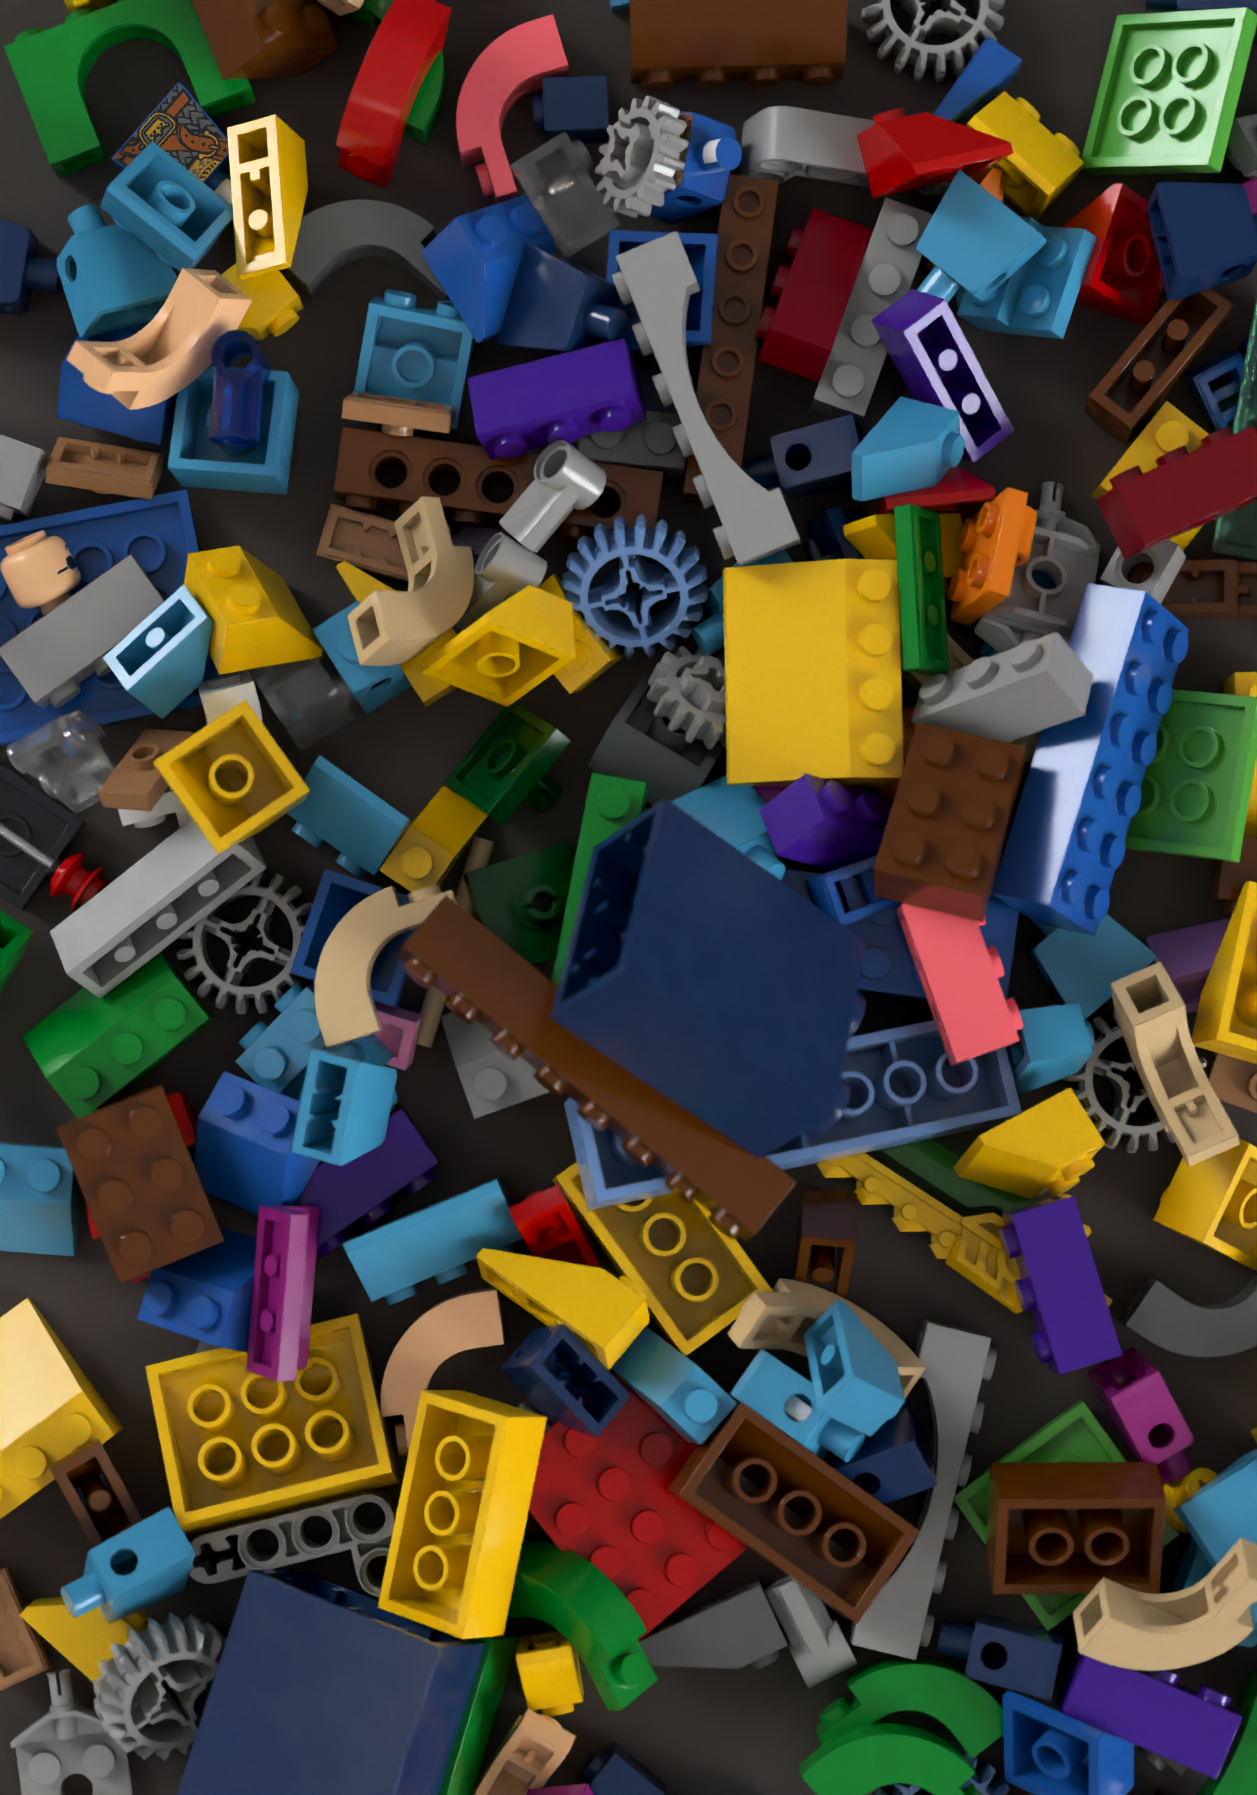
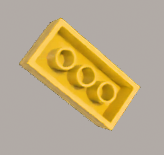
M577 1161L552 1179L555 1185H559L572 1209L618 1273L633 1280L645 1292L649 1316L671 1345L684 1356L690 1354L736 1320L740 1315L742 1305L754 1292H773L736 1239H731L716 1229L708 1219L712 1213L695 1199L692 1203H687L674 1193L588 1211Z
M421 1390L378 1608L461 1639L504 1635L547 1420L546 1416L464 1390Z

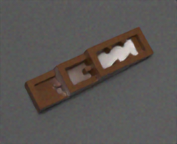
M1236 559L1185 560L1161 605L1176 618L1257 620V562H1238ZM1149 562L1136 564L1128 574V581L1134 584L1147 581L1153 573L1154 565Z

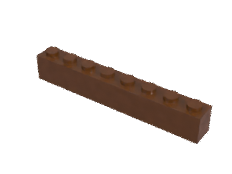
M447 895L444 896L402 946L399 958L406 962L402 968L412 980L426 989L434 985L449 998L446 1005L456 1016L468 1024H472L475 1020L493 1034L489 1039L500 1052L512 1060H516L520 1056L536 1069L533 1074L534 1078L545 1089L557 1096L564 1092L581 1106L577 1109V1112L589 1125L601 1132L607 1127L624 1141L621 1149L626 1155L645 1168L650 1163L668 1177L664 1183L671 1192L687 1203H692L694 1199L712 1213L708 1218L711 1224L727 1237L735 1239L739 1235L746 1241L754 1236L796 1184L793 1178L765 1155L760 1158L755 1157L550 1019L558 986Z

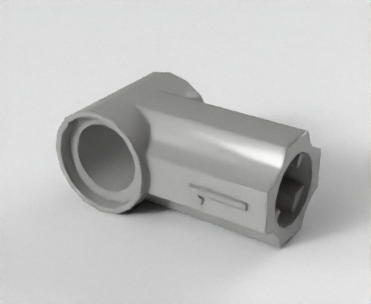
M557 440L549 444L541 452L534 466L535 479L499 521L509 534L532 552L537 553L574 508L581 510L591 506L599 498L606 484L605 471L564 440Z
M502 532L495 534L485 545L478 557L474 569V588L470 603L463 616L454 626L464 631L487 612L526 586L532 585L538 588L546 573L547 561Z
M788 1576L777 1580L765 1589L768 1601L790 1640V1643L787 1644L808 1688L858 1664L836 1619L831 1620L820 1599Z

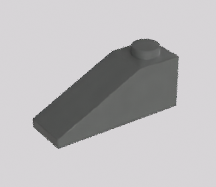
M758 1577L662 1621L639 1640L650 1665L665 1667L739 1669L749 1664L751 1670H756L781 1657L779 1650L788 1646L785 1635Z

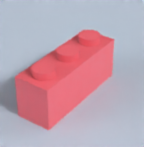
M909 904L900 905L896 910V914L950 1066L1005 1048L1020 1041L1016 1032L1023 1029L1019 1009L1012 997L1005 1000L998 978L1005 976L1000 956L994 945L986 947L979 928L986 925L985 916L983 922Z

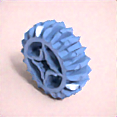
M643 514L637 517L635 526L627 527L626 520L619 515L615 518L614 531H610L604 524L599 522L594 528L595 539L582 535L578 540L577 549L579 552H571L568 555L566 566L570 571L564 573L562 578V587L568 590L566 597L567 601L572 602L573 610L581 611L584 623L593 628L598 638L603 637L606 639V644L610 650H614L616 644L624 646V655L627 659L633 656L635 647H643L645 654L651 658L655 654V647L658 642L671 651L675 647V634L688 638L692 632L690 621L699 622L701 620L703 606L700 603L705 602L708 598V587L702 583L707 579V569L703 564H696L699 560V550L697 547L683 548L686 535L682 530L675 532L669 537L666 536L667 523L664 519L656 523L654 529L647 528V520ZM640 555L653 558L661 564L648 563ZM619 557V569L604 575L602 581L591 583L594 574L602 565ZM629 571L633 583L640 584L639 590L644 586L641 602L637 591L631 590V584L627 586ZM679 591L674 601L666 609L651 616L650 608L652 604L659 600L667 599V593ZM611 610H620L629 617L618 615Z

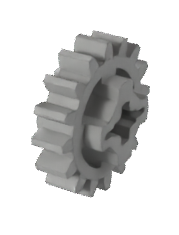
M646 96L644 101L638 98L632 99L630 111L624 108L618 111L619 121L613 126H608L607 132L610 139L608 144H603L599 147V152L604 155V158L595 168V173L603 176L596 189L598 193L605 195L603 200L604 206L613 208L615 212L637 218L638 214L645 217L650 216L652 204L659 207L664 205V193L669 189L674 190L676 188V183L673 179L675 171L684 169L685 163L679 160V156L688 147V141L680 138L687 124L685 121L678 119L680 114L678 108L670 106L669 103Z
M681 646L675 655L667 651L660 663H657L648 679L647 684L651 688L647 693V699L658 703L653 713L658 717L667 716L671 720L667 727L669 731L672 732L678 729L685 731L686 742L692 743L695 738L703 739L706 748L713 749L716 742L720 741L726 748L724 654L719 653L716 657L707 656L698 647L695 654L692 655L684 646Z

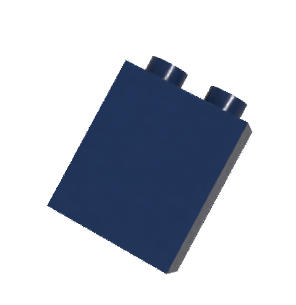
M665 798L594 847L550 1019L755 1157L760 1158L803 1133L811 1138L825 1134L838 1122L848 1105L851 1088L849 1082L842 1078L848 1039L859 1027L866 1009L865 997L857 991L866 942Z
M301 1568L249 1570L177 1795H438L486 1643L475 1638L461 1639L378 1608V1599Z

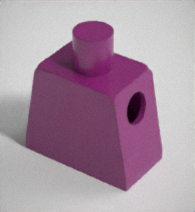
M1131 1347L1124 1351L1121 1356L1112 1358L1087 1373L1126 1444L1141 1462H1156L1159 1474L1163 1482L1166 1483L1176 1481L1191 1471L1192 1465L1183 1449L1190 1446L1194 1442V1438L1159 1371L1134 1347Z

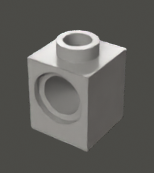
M1170 540L1127 559H1124L1119 547H1117L1100 580L1106 586L1146 591L1161 604L1186 556L1180 545ZM1149 562L1154 565L1153 573L1147 581L1140 584L1128 581V574L1136 564Z

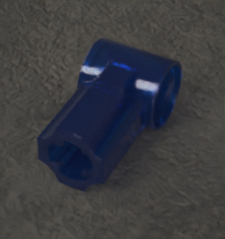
M240 330L227 331L218 337L211 350V359L215 366L209 438L213 444L223 445L228 448L249 449L251 446L259 445L263 392L270 376V363L255 338L249 333ZM244 354L253 355L251 362L246 368L239 371L229 370L231 363L238 356Z

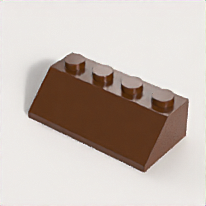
M629 0L631 84H642V88L653 91L667 90L672 88L674 83L695 82V86L701 89L722 88L727 85V81H748L750 86L757 88L774 87L780 84V80L802 79V84L807 86L829 85L834 82V78L843 77L846 64L848 0Z
M739 1402L707 1439L695 1448L667 1489L839 1614L857 1624L920 1532L743 1402Z

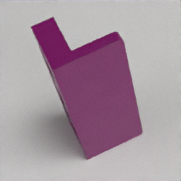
M259 1206L246 1371L277 1382L296 1380L297 1370L305 1369L308 1364L320 1209L317 1206Z

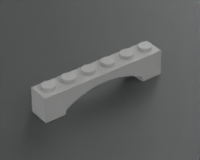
M672 232L617 255L616 259L621 271L612 274L613 281L623 305L632 302L635 304L641 322L632 325L643 355L646 356L654 353L662 373L654 375L652 378L663 406L666 407L674 403L682 424L672 428L684 458L694 454L702 472V475L692 479L704 509L715 505L722 522V526L714 528L713 531L724 559L735 556L739 566H746L801 544L780 488L768 491L750 478L726 453L713 434L700 409L689 372L686 351V320L690 295L700 291L678 232Z
M922 1319L915 1354L926 1366L920 1377L923 1379L931 1410L933 1428L932 1461L937 1485L926 1489L922 1507L914 1525L920 1532L859 1623L851 1621L848 1637L852 1645L913 1660L917 1658L919 1646L927 1648L934 1626V1615L927 1614L932 1592L941 1593L947 1569V1562L941 1561L940 1555L944 1539L953 1540L959 1519V1508L952 1507L956 1487L966 1486L971 1469L972 1455L964 1454L969 1432L978 1434L984 1413V1402L977 1401L982 1379L990 1381L997 1357V1349L990 1348L991 1337L984 1333Z

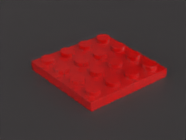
M661 1334L659 1336L671 1345V1343L664 1334ZM614 1373L612 1376L627 1390L631 1397L598 1437L564 1427L560 1422L553 1423L544 1431L528 1512L561 1552L571 1550L582 1556L603 1572L624 1594L647 1629L638 1638L639 1641L747 1550L748 1547L667 1490L698 1444L687 1442ZM587 1396L582 1399V1406L586 1402Z

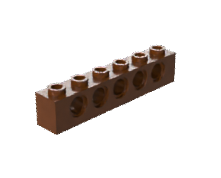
M729 174L726 195L721 203L717 233L718 249L711 344L703 345L696 397L704 418L716 439L732 460L741 468L758 337L755 334L762 314L779 181ZM694 454L688 456L682 503L703 506L692 479L702 475Z
M342 427L333 491L338 500H345L344 507L374 513L377 511V505L398 508L399 516L406 512L422 496L439 497L444 514L452 515L451 523L466 527H483L484 520L499 522L535 479L534 466L540 454L525 452L516 458L505 459L499 457L490 459L483 446L413 436H397L377 431ZM594 462L606 473V484L601 494L607 493L616 497L620 503V509L610 518H600L592 513L590 507L581 510L574 508L557 528V537L563 540L578 542L582 535L587 537L594 535V528L599 522L604 524L610 531H614L615 518L619 515L626 520L627 527L635 526L637 517L643 514L647 520L646 527L654 529L658 518L664 472ZM389 464H398L407 470L405 481L396 488H386L378 482L379 472ZM444 471L455 473L461 480L459 488L448 496L438 495L430 488L432 479L438 473ZM494 479L507 480L514 487L512 496L503 503L490 502L483 495L485 486Z

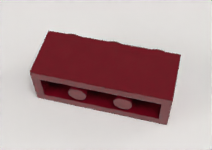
M813 207L805 228L797 225L794 226L784 256L794 260L791 268L780 265L770 292V296L778 298L779 302L776 308L769 305L765 306L755 336L765 339L758 361L819 383L834 345L873 229Z
M1230 426L1222 428L1200 440L1203 446L1201 449L1188 453L1186 447L1181 446L1157 458L1155 462L1158 467L1143 473L1140 466H1135L1109 480L1113 488L1096 501L1124 559L1257 501V432L1254 426L1235 434Z

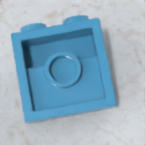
M1021 217L1041 233L1047 240L1046 244L983 301L978 300L961 286L956 292V302L959 307L957 315L981 331L1063 339L1097 237L1086 229L1043 226L1031 217Z
M387 289L385 290L384 298L375 296L369 302L354 391L454 405V408H457L453 429L456 430L459 426L467 376L471 369L476 340L451 301L440 300L435 309L416 305L417 296L415 294Z
M315 982L308 985L304 990L298 984L291 987L274 1005L281 1014L269 1026L260 1021L240 1040L238 1044L245 1052L235 1061L258 1085L301 1102L311 1049L315 1048L342 1054L383 1066L395 1056L374 1034L331 1048L326 1047L316 1014L314 999Z

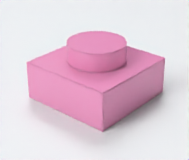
M373 1000L383 1031L374 1035L395 1055L387 1065L406 1071L413 1063L423 1015Z

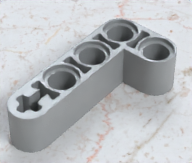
M790 106L764 108L746 120L742 125V159L739 165V176L776 180L781 184L796 175L870 188L856 135L873 126L874 122L868 119ZM952 181L901 193L926 197H943Z
M376 1488L201 1532L190 1543L195 1556L189 1575L195 1581L203 1584H214L246 1576L249 1570L274 1569L351 1549L357 1578L361 1587L368 1594L379 1598L383 1582L376 1580L371 1575L369 1562L377 1556L388 1557L397 1508L393 1498L386 1491ZM365 1502L378 1504L385 1513V1523L376 1529L362 1526L356 1517L357 1507ZM319 1515L327 1519L332 1527L330 1539L324 1542H316L307 1537L303 1524L306 1518ZM258 1529L272 1531L279 1541L278 1551L271 1555L258 1553L251 1544L252 1532ZM234 1535H238V1551L224 1555L218 1562L217 1567L213 1568L212 1562L208 1559H200L199 1555L207 1547V1543L211 1544L213 1551L229 1549L236 1541ZM239 1555L243 1561L242 1563L238 1562Z

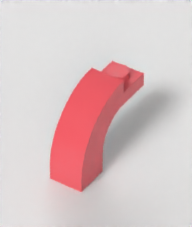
M553 14L520 24L495 39L476 59L460 91L456 110V132L462 166L483 161V164L475 166L480 188L484 197L494 195L496 204L518 197L501 140L502 127L507 114L522 97L543 88L542 78L569 77L567 58Z

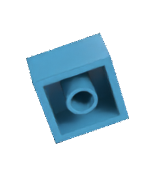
M209 366L191 384L177 393L168 469L182 487L287 495L300 395L289 373L276 370Z

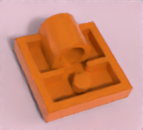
M1007 487L991 502H986L982 509L973 517L967 518L963 522L957 540V548L963 551L960 568L956 569L953 573L947 593L948 600L953 601L950 620L970 626L1009 596L1014 567L1022 566L1029 561L1036 526L1037 513L1031 507L1026 506L1028 493Z

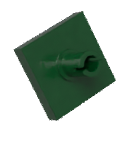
M514 702L510 706L504 707L446 778L444 783L456 794L501 826L524 799L532 805L534 810L544 813L554 805L543 797L540 791L548 793L557 802L562 793L561 786L557 782H553L545 773L571 741L558 729Z
M567 841L463 874L478 922L532 966L557 958L574 868V861Z

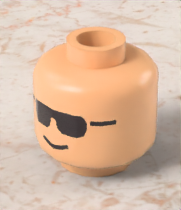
M41 530L4 548L8 556L1 561L0 571L16 604L21 608L31 609L39 606L42 614L46 615L71 597L69 592L76 588L81 581V574L61 537H47L45 531Z

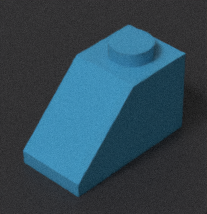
M900 396L851 453L852 499L867 501L936 486L951 467H956L959 464L964 452L965 439L963 435H960V411Z
M183 584L107 653L103 659L126 691L163 719L202 684L214 622L192 592Z
M1080 1003L1019 1010L1023 1029L1016 1032L1020 1041L1006 1047L1017 1095L1019 1096L1076 1074L1093 1054L1095 1038L1090 1022L1084 1021Z
M837 1299L803 1334L819 1412L871 1436L888 1419L893 1418L905 1403L900 1375L895 1360L848 1305Z
M648 1327L643 1329L610 1368L690 1443L701 1445L738 1404L701 1368Z

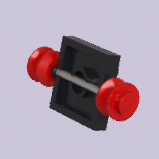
M0 763V895L19 909L25 911L50 876L52 878L50 881V896L54 899L65 893L72 898L70 910L75 912L107 886V883L101 879L105 870L104 867L101 866L92 872L83 867L85 854L79 853L65 860L62 859L87 822L2 763Z

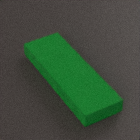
M913 504L894 507L903 670L929 676L946 674L949 670L940 514L937 511Z

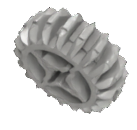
M863 0L869 6L863 8L861 12V21L873 24L867 30V41L869 43L884 41L877 52L879 60L887 59L894 54L897 56L893 67L896 74L901 73L908 63L915 66L913 78L916 81L922 80L925 69L929 68L933 71L935 81L939 82L944 80L946 66H949L951 71L957 77H960L966 68L965 60L971 61L985 39L988 40L990 37L997 41V37L992 31L1001 30L1004 17L996 11L1004 7L1005 0H972L975 20L965 15L966 8L958 4L956 0H942L940 4L942 6L941 10L938 9L934 12L933 16L930 15L923 26L921 24L925 15V7L928 8L932 2L937 0H897L901 3L900 9L909 14L913 21L908 35L895 22L891 12L890 0ZM934 34H943L952 39L956 35L961 37L954 42L943 45L924 44Z
M262 871L250 881V885H244L197 922L193 931L187 930L178 937L184 940H192L193 948L179 950L177 958L179 960L195 958L197 965L184 972L186 980L191 981L204 975L206 980L199 986L197 994L201 997H206L215 988H218L220 991L215 1000L217 1008L224 1009L229 1004L233 995L236 996V1013L246 1014L249 1008V998H255L256 1008L259 1013L263 1014L269 1011L268 995L273 994L277 1002L285 994L282 988L287 984L290 987L298 984L303 990L306 988L304 983L295 977L296 974L290 973L306 926L302 919L309 916L313 904L309 902L295 908L293 904L300 898L302 890L298 886H293L284 896L281 895L280 891L284 885V877L279 874L274 875L268 888L263 887L264 872ZM247 897L261 898L256 909H252L248 918L241 923L231 924L215 917L221 909L233 901ZM276 905L285 913L290 922L293 932L292 952L274 943L270 937L269 927L273 919L271 915ZM256 927L261 932L256 938L263 939V945L273 949L274 954L263 950H249L246 957H244L239 952L243 945L237 944V938L228 935L226 930L229 929L239 934L240 932L250 934L253 928ZM208 932L222 938L229 946L230 957L226 965L228 970L224 978L217 972L209 958L207 949ZM268 959L285 966L269 982L252 987L239 986L243 975L247 974L253 963L258 960Z
M1114 1009L1111 1011L1110 1017L1112 1028H1109L1101 1017H1095L1091 1020L1092 1028L1098 1035L1095 1038L1093 1054L1076 1074L1065 1077L1062 1080L1077 1081L1078 1090H1073L1077 1099L1081 1100L1082 1107L1087 1115L1093 1118L1092 1123L1100 1134L1104 1128L1107 1129L1104 1147L1114 1149L1121 1135H1124L1125 1151L1127 1153H1136L1139 1137L1142 1136L1147 1150L1156 1151L1159 1146L1157 1132H1160L1169 1143H1174V1138L1170 1131H1165L1159 1117L1144 1124L1126 1125L1131 1112H1135L1139 1103L1148 1095L1145 1088H1134L1135 1095L1131 1096L1128 1092L1130 1083L1123 1080L1122 1076L1111 1072V1070L1117 1072L1135 1071L1131 1055L1123 1063H1116L1099 1057L1101 1052L1110 1043L1123 1037ZM1199 1058L1202 1067L1207 1066L1206 1059ZM1093 1073L1108 1080L1114 1088L1115 1096L1112 1104L1114 1111L1112 1116H1109L1102 1109L1096 1099L1093 1089Z
M170 1612L163 1625H159L157 1621L149 1617L147 1629L140 1633L128 1627L129 1640L124 1645L111 1643V1653L114 1658L99 1661V1671L102 1676L93 1680L94 1692L97 1696L93 1700L95 1703L94 1709L99 1719L102 1720L101 1725L109 1737L111 1736L113 1740H116L118 1746L124 1749L126 1753L134 1750L144 1760L155 1752L157 1756L166 1761L172 1749L175 1748L187 1756L188 1746L195 1740L227 1640L226 1637L223 1638L218 1629L211 1625L209 1621L202 1624L199 1619L190 1614L181 1622L179 1617ZM163 1680L168 1683L171 1689H174L173 1693H170L166 1686L162 1685L161 1682Z

